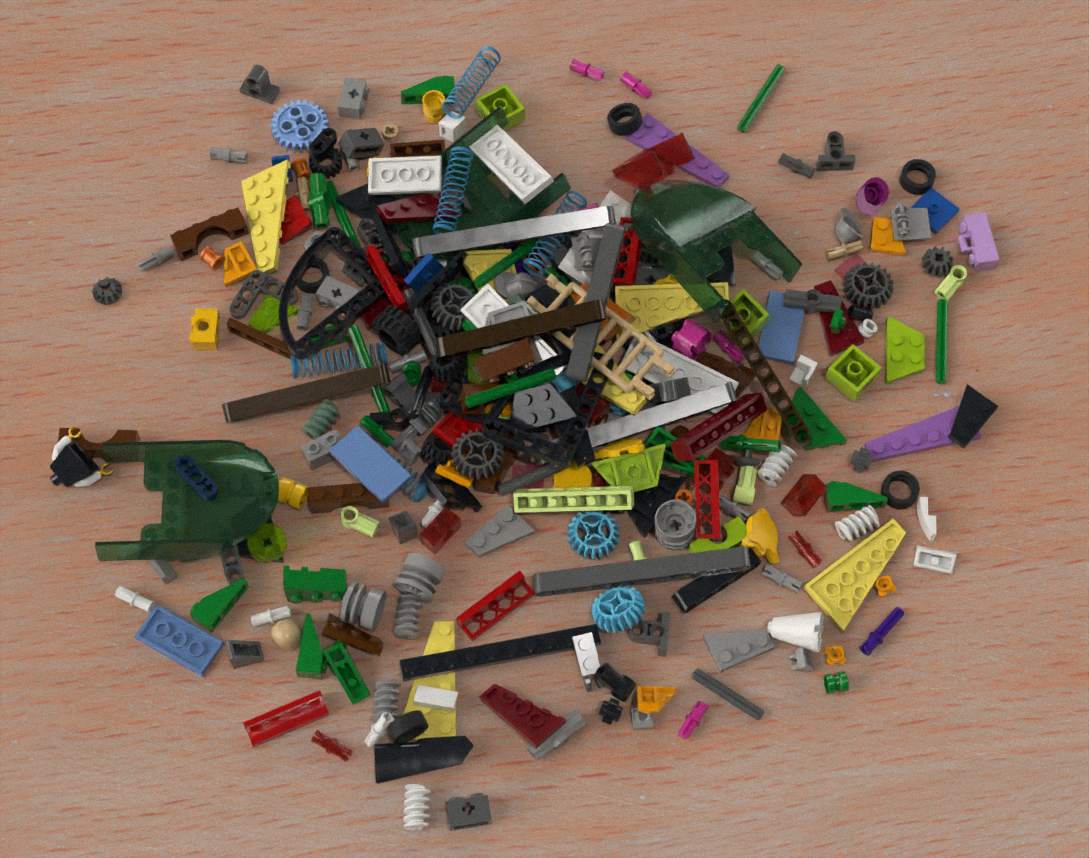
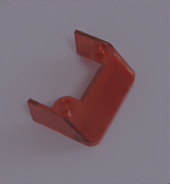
M682 132L637 153L612 169V172L616 178L638 190L643 189L645 192L653 188V184L675 173V168L694 160L695 157Z

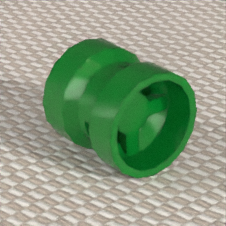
M408 361L404 364L402 373L407 377L406 382L410 386H414L420 381L421 366L415 361Z
M845 671L838 672L836 675L831 673L824 674V685L827 694H834L836 689L841 692L849 691V682Z

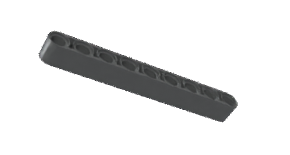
M606 223L585 302L602 299L605 310L625 237V226ZM602 321L578 327L566 378L582 382L587 381Z

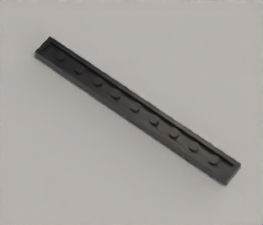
M593 624L399 660L402 679L405 682L575 650L572 637L589 632L593 634L595 646L601 645V639L597 625Z

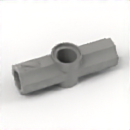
M576 710L565 717L566 723L537 749L530 743L526 745L532 758L538 761L553 749L556 750L562 747L570 739L569 737L586 726L582 716Z

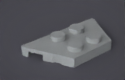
M525 301L489 312L486 326L538 313ZM516 342L484 349L483 355L490 354Z

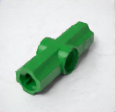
M314 173L309 177L311 195L308 196L307 201L309 208L312 210L314 228L326 229L330 225L329 206H331L332 200L327 192L325 175L323 173Z

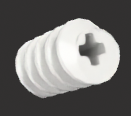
M782 444L779 453L771 451L757 472L760 480L771 487H777L776 482L781 481L780 476L785 475L784 470L789 469L788 464L793 463L792 458L797 457L796 452Z
M868 505V508L864 507L861 511L858 510L854 514H850L848 518L844 517L841 521L835 522V528L840 538L843 540L847 538L849 542L853 541L852 535L857 539L860 537L859 531L861 534L866 535L865 528L871 532L873 531L872 525L876 528L880 527L878 516L870 505Z
M420 784L405 785L407 791L404 793L406 798L404 806L407 808L403 810V813L407 816L403 818L405 823L403 829L411 831L422 830L424 827L429 826V823L423 822V820L430 818V815L424 813V811L430 810V807L424 805V803L430 802V798L425 797V795L431 793V790L425 789Z

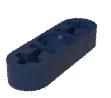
M180 456L176 459L175 467L177 473L204 500L210 501L217 497L218 489L216 483L189 456ZM181 464H188V469L184 466L181 467ZM194 475L202 476L201 480L196 482L192 481L191 478ZM205 487H206L208 490H211V489H212V492H209V491H206V492H205Z

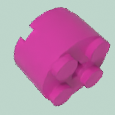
M688 318L685 320L682 329L673 334L671 349L695 361L703 351L706 352L707 348H705L707 342H711L712 332Z

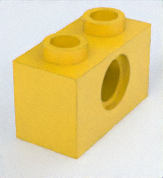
M195 308V315L191 317L193 332H190V343H193L195 350L217 351L220 328L218 309Z

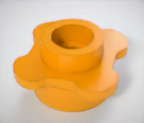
M890 576L879 577L873 585L874 588H877L880 597H885L887 593L895 592L897 589L896 585L892 583Z
M827 646L824 652L827 654L826 663L829 666L838 663L843 665L846 662L843 646Z

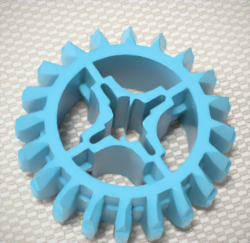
M600 510L599 513L596 511H584V514L578 512V518L573 516V523H569L568 528L570 530L567 531V536H569L568 543L572 544V550L577 549L578 555L584 553L585 559L588 555H591L592 560L595 559L596 555L602 559L603 553L609 556L610 550L614 551L615 545L619 544L618 537H620V532L617 531L619 530V525L615 524L616 519H609L610 513L608 512L604 515L603 510ZM604 526L607 528L610 534L608 539L605 537V534L602 533ZM579 529H581L583 531L582 533L585 535L584 541H581V539L578 536Z
M620 585L618 588L613 586L611 590L606 589L604 594L599 593V598L594 599L595 603L592 604V616L595 624L602 631L606 630L608 633L614 631L617 634L619 630L624 632L627 628L632 629V625H638V620H642L643 614H645V601L642 594L635 587L630 588L629 585L625 587Z

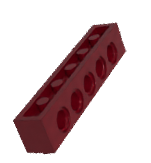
M762 393L743 395L738 401L729 404L671 442L670 446L676 461H693L766 412L768 409Z

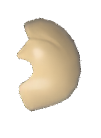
M285 618L278 621L272 627L271 637L280 650L292 651L301 644L303 631L295 620Z

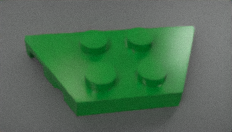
M799 387L792 402L813 436L811 444L802 448L807 451L818 447L827 448L829 445L835 444L845 445L847 442L846 438L803 388ZM793 416L789 418L788 423L791 425L796 424L798 417ZM782 420V424H783V425L786 427V429L789 431V429H788L787 426L785 425L784 421ZM800 433L798 440L805 441L808 438V433Z

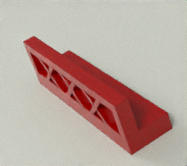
M621 217L619 225L624 226L625 223L634 224V228L628 232L625 231L624 240L629 238L631 244L625 248L622 246L619 257L626 254L629 258L623 264L618 260L619 266L616 267L612 284L635 286L645 226L643 218ZM621 270L626 273L625 279L615 278L616 273Z
M374 244L367 246L366 257L393 306L400 308L404 312L409 311L403 292L410 287L397 270H395L394 277L391 276L387 269H392L388 264L390 259L387 257L385 263L380 256L385 254L383 252L385 247L377 250ZM396 283L403 285L402 291L399 290Z
M718 459L694 460L697 539L713 538V540H721ZM698 465H710V473L705 478L699 473ZM704 482L711 487V492L706 497L699 492V487ZM705 501L712 507V511L707 516L700 512V506ZM700 515L704 518L701 523H700ZM705 521L712 525L713 534H701V526Z
M519 570L457 617V624L469 639L474 641L534 596L535 592L525 582V576ZM521 585L528 592L523 597L514 596L515 590ZM501 600H511V606L507 609L499 608ZM496 611L494 619L483 620L485 612ZM472 622L480 623L479 630L474 634L467 628Z
M319 690L247 720L243 724L252 746L256 747L327 717L330 714Z

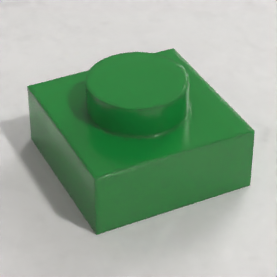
M835 309L830 328L831 333L839 334L840 329H844L846 318H844L843 310Z

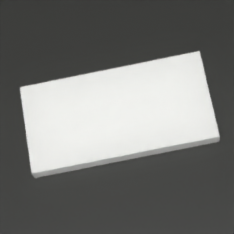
M441 156L369 158V195L442 192Z

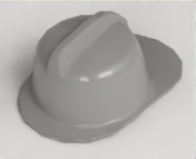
M841 208V219L835 227L841 243H851L859 237L864 238L857 218L846 208Z
M502 272L495 277L494 282L497 291L508 299L518 293L522 294L527 301L529 299L528 293L534 291L537 287V282H534L529 274L523 272L517 274Z

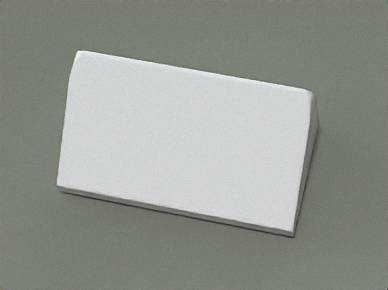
M917 545L913 566L953 574L957 554Z
M418 685L413 702L416 706L454 712L458 692Z

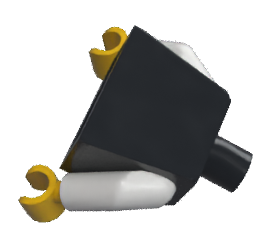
M75 426L69 429V435L64 436L53 449V463L50 465V469L54 474L50 477V480L56 486H59L62 482L66 487L71 485L76 487L90 486L101 479L102 475H109L113 471V469L108 473L103 471V467L109 463L103 464L101 470L98 471V465L77 441H71L81 436V431L76 436L71 434L72 430L76 428Z

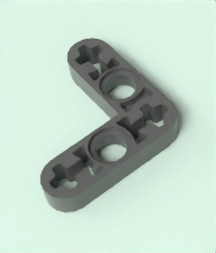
M252 271L229 307L231 316L234 319L244 318L260 292L280 302L281 296L279 295L282 294V288H284L285 283L262 271ZM258 276H260L261 282H260V281H257V282L255 283V285H254V286H255V289H254V288L252 287L253 284H254V279H253V278H258ZM271 284H277L279 288L276 292H270L268 287ZM295 289L292 293L293 299L290 298L289 306L296 304L298 301V294ZM251 291L253 296L250 299H245L243 293ZM239 300H241L243 302L241 306L242 312H237L236 314L234 308L238 309L240 307L241 302Z

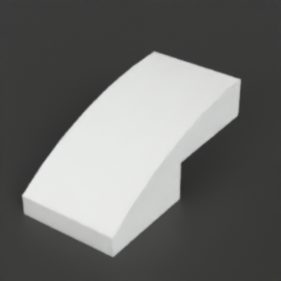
M920 497L916 504L918 519L927 539L933 541L937 534L936 516L928 515V497Z

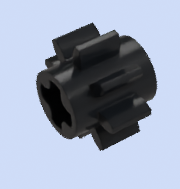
M610 698L609 702L603 701L599 711V715L603 716L602 722L611 725L613 720L619 721L623 707L619 706V700Z

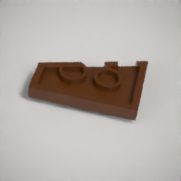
M705 351L695 360L739 382L735 390L737 398L756 377L751 368L745 367L738 362L727 361L723 357Z
M329 613L323 634L380 656L384 644L380 638L370 635L349 623L341 622L340 618Z

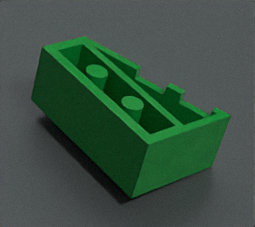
M657 426L644 444V447L649 448L665 443L666 447L661 470L695 478L694 460H706V457L700 455L693 461H676L670 443L678 438ZM698 465L699 473L705 465Z
M283 565V589L287 601L294 604H299L303 601L319 603L323 600L342 601L347 591L346 570L320 568V571H308V567H302L301 570H290V566Z

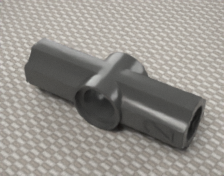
M786 289L784 306L803 308L810 313L818 311L834 313L835 309L840 310L842 297L821 294L815 289L807 292Z

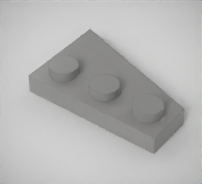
M507 505L465 542V545L480 558L499 550L504 545L515 543L520 538L535 534V530Z
M766 629L708 634L702 637L720 672L775 648Z

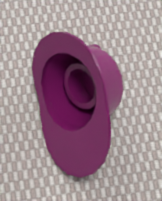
M874 177L867 180L861 186L856 195V205L860 212L868 216L878 212L889 196V188L886 182L881 178Z

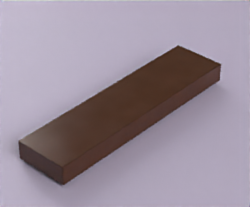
M233 318L228 319L227 326L230 333L291 360V355L293 354L288 350L285 342Z

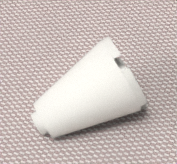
M822 612L773 617L772 621L768 622V633H771L772 638L801 648L803 647L813 652H820L824 615Z

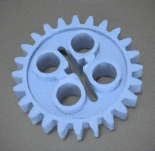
M297 99L295 104L291 100L289 106L284 103V109L278 107L279 113L274 112V118H271L272 124L270 126L275 142H279L280 147L285 145L286 150L292 147L293 152L297 148L300 149V152H303V148L310 151L309 146L322 130L329 127L327 114H325L324 109H320L319 104L314 106L313 101L307 104L306 99L303 103H300V100Z

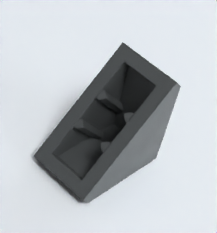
M407 511L388 518L399 544L418 537L417 526Z
M226 641L230 662L234 669L264 661L260 642Z

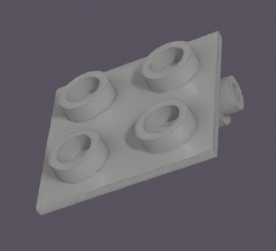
M898 203L895 209L890 210L894 241L931 239L927 208H907L904 203Z
M586 232L579 233L578 237H571L577 271L594 270L602 238H589Z

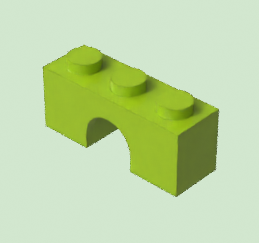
M738 516L722 526L721 533L725 538L723 543L715 544L710 539H698L689 544L688 552L697 553L744 547L742 539L747 533L746 525Z

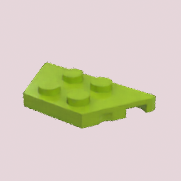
M887 317L885 384H891L894 380L904 379L911 374H918L924 371L925 335L891 317Z
M664 443L645 448L644 451L639 453H626L621 455V457H612L592 462V465L610 486H633L634 492L658 486L666 446Z

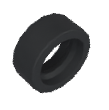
M633 103L619 104L613 107L607 115L611 131L618 136H625L636 132L643 123L640 109ZM633 116L628 121L617 122L619 119L623 117Z
M922 159L908 161L902 169L900 184L908 193L914 195L925 194L933 186L936 178L935 169L929 162ZM912 170L922 171L927 175L928 182L923 184L914 183L908 178L907 174Z
M315 257L306 269L318 268L322 270L323 276L320 280L313 283L303 281L300 276L296 285L303 292L315 294L326 276H330L327 264L318 257Z
M894 471L885 478L881 488V495L887 497L888 501L886 504L891 508L898 510L907 509L918 498L920 491L919 482L909 472ZM893 481L905 482L912 490L911 496L903 500L895 498L889 492L890 484Z
M416 710L392 721L388 725L387 730L393 743L401 744L418 737L429 726L422 711Z

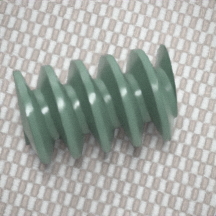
M323 399V403L318 405L314 415H311L309 421L305 422V427L301 428L302 433L313 440L320 437V434L328 433L325 427L332 429L329 422L335 424L337 421L334 416L341 417L337 406L330 400Z

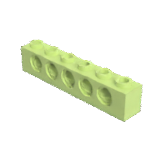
M633 486L517 489L513 493L515 513L632 510L634 506Z

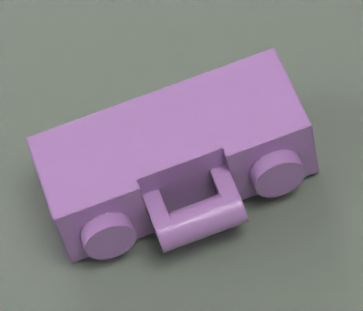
M986 213L964 215L959 226L960 232L963 235L958 236L962 254H969V264L973 265L974 271L996 269L999 257Z

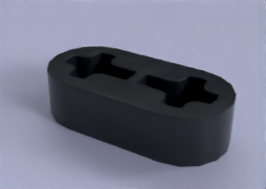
M326 128L322 130L310 144V154L313 158H323L336 144L337 134L334 129Z

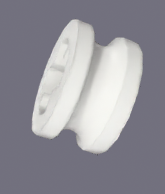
M865 319L858 326V330L861 335L870 338L876 333L877 325L872 320Z

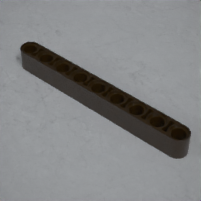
M598 299L439 337L436 339L440 359H445L521 341L525 338H534L606 320L607 316L603 300Z
M727 299L720 300L716 305L717 313L798 445L802 447L809 446L813 436L733 304ZM724 306L730 307L728 313H721ZM735 321L740 322V325H739L738 328H736V329H732V328H731V324H732L733 322H735ZM748 337L749 342L747 344H740L742 338ZM752 353L759 354L757 360H750V356ZM766 368L769 370V373L764 377L760 376V371ZM776 384L779 386L778 390L774 393L769 392L770 386ZM781 401H788V406L786 408H779V403ZM793 416L798 417L796 424L791 425L788 423L789 418ZM800 433H808V438L805 441L798 440Z
M385 363L223 403L222 408L227 423L390 383L391 380L387 364Z

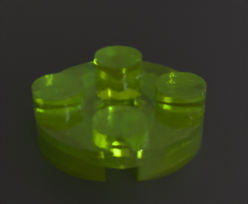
M260 523L250 532L247 539V546L252 557L262 563H269V561L280 559L288 547L287 537L283 529L271 523ZM271 539L272 545L264 547L263 541Z

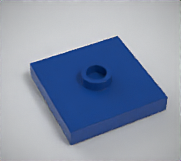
M932 187L911 207L927 208L930 231L935 235L959 212L957 206Z
M428 253L404 281L414 291L419 292L422 286L438 274L444 266L433 255Z

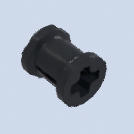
M666 325L655 327L653 334L657 339L656 342L670 348L673 341H671V336H669V327Z

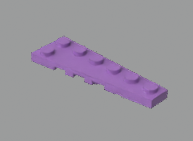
M646 114L642 118L643 123L636 132L625 135L624 139L641 149L649 150L652 152V155L658 158L660 156L672 166L676 165L682 168L683 172L694 176L696 179L717 190L729 179L727 172L650 114Z
M959 406L866 442L865 449L870 450L868 455L873 456L871 462L956 444L949 439V435ZM980 431L971 441L980 439Z

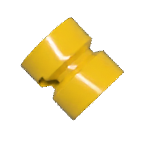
M432 90L426 92L422 98L423 115L429 123H439L446 116L442 108L445 96L440 91Z
M282 477L276 487L274 500L284 504L289 502L291 507L301 510L309 496V486L301 483L295 485L294 480Z

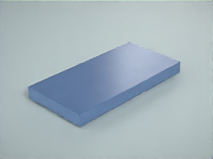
M770 290L766 311L770 314L772 320L762 329L758 347L766 359L793 365L805 309L784 306L785 293Z
M359 426L354 428L329 450L330 454L382 503L412 478L411 474Z
M158 604L134 637L139 642L201 677L204 676L225 644L220 639Z

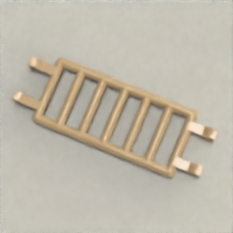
M550 274L546 279L548 281L547 285L559 292L560 295L548 308H545L532 296L526 301L539 314L557 309L572 291L581 296L576 304L584 303L587 291L575 282L569 283L566 287L555 276ZM606 306V316L610 320L599 332L596 347L616 324L625 331L599 361L593 357L591 365L624 391L629 393L636 388L651 401L655 396V390L641 380L654 365L669 378L675 373V367L661 358L664 355V350ZM577 330L570 338L566 337L561 331L551 333L568 348L573 349ZM631 335L640 342L616 370L612 372L605 364ZM646 346L654 351L653 356L629 383L620 378V375Z

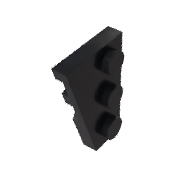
M967 384L949 439L965 449L994 414L998 405Z

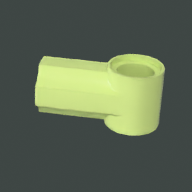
M961 265L952 267L948 276L934 292L938 299L949 301L958 288L963 286L967 276L966 268Z
M741 466L733 501L752 506L757 469L753 466Z
M347 506L341 511L343 527L354 529L371 538L375 536L380 525L379 521L358 512L353 506ZM347 515H353L355 517L353 520L345 519Z

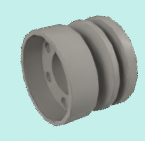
M669 500L657 509L655 514V531L658 542L666 549L675 551L689 547V544L694 541L696 536V513L688 503L681 500Z
M409 553L402 565L405 571L399 572L398 578L394 582V587L404 595L417 596L421 600L419 602L430 603L434 598L433 594L437 591L435 585L441 583L446 572L445 568L437 561L425 555Z
M353 581L342 600L340 621L347 623L350 619V624L355 625L360 618L361 628L375 631L384 610L386 591L372 587L368 595H366L367 586L362 584L359 587V583Z

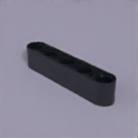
M748 548L751 564L749 570L701 576L674 593L671 598L682 613H688L757 568L761 564V560L752 548Z

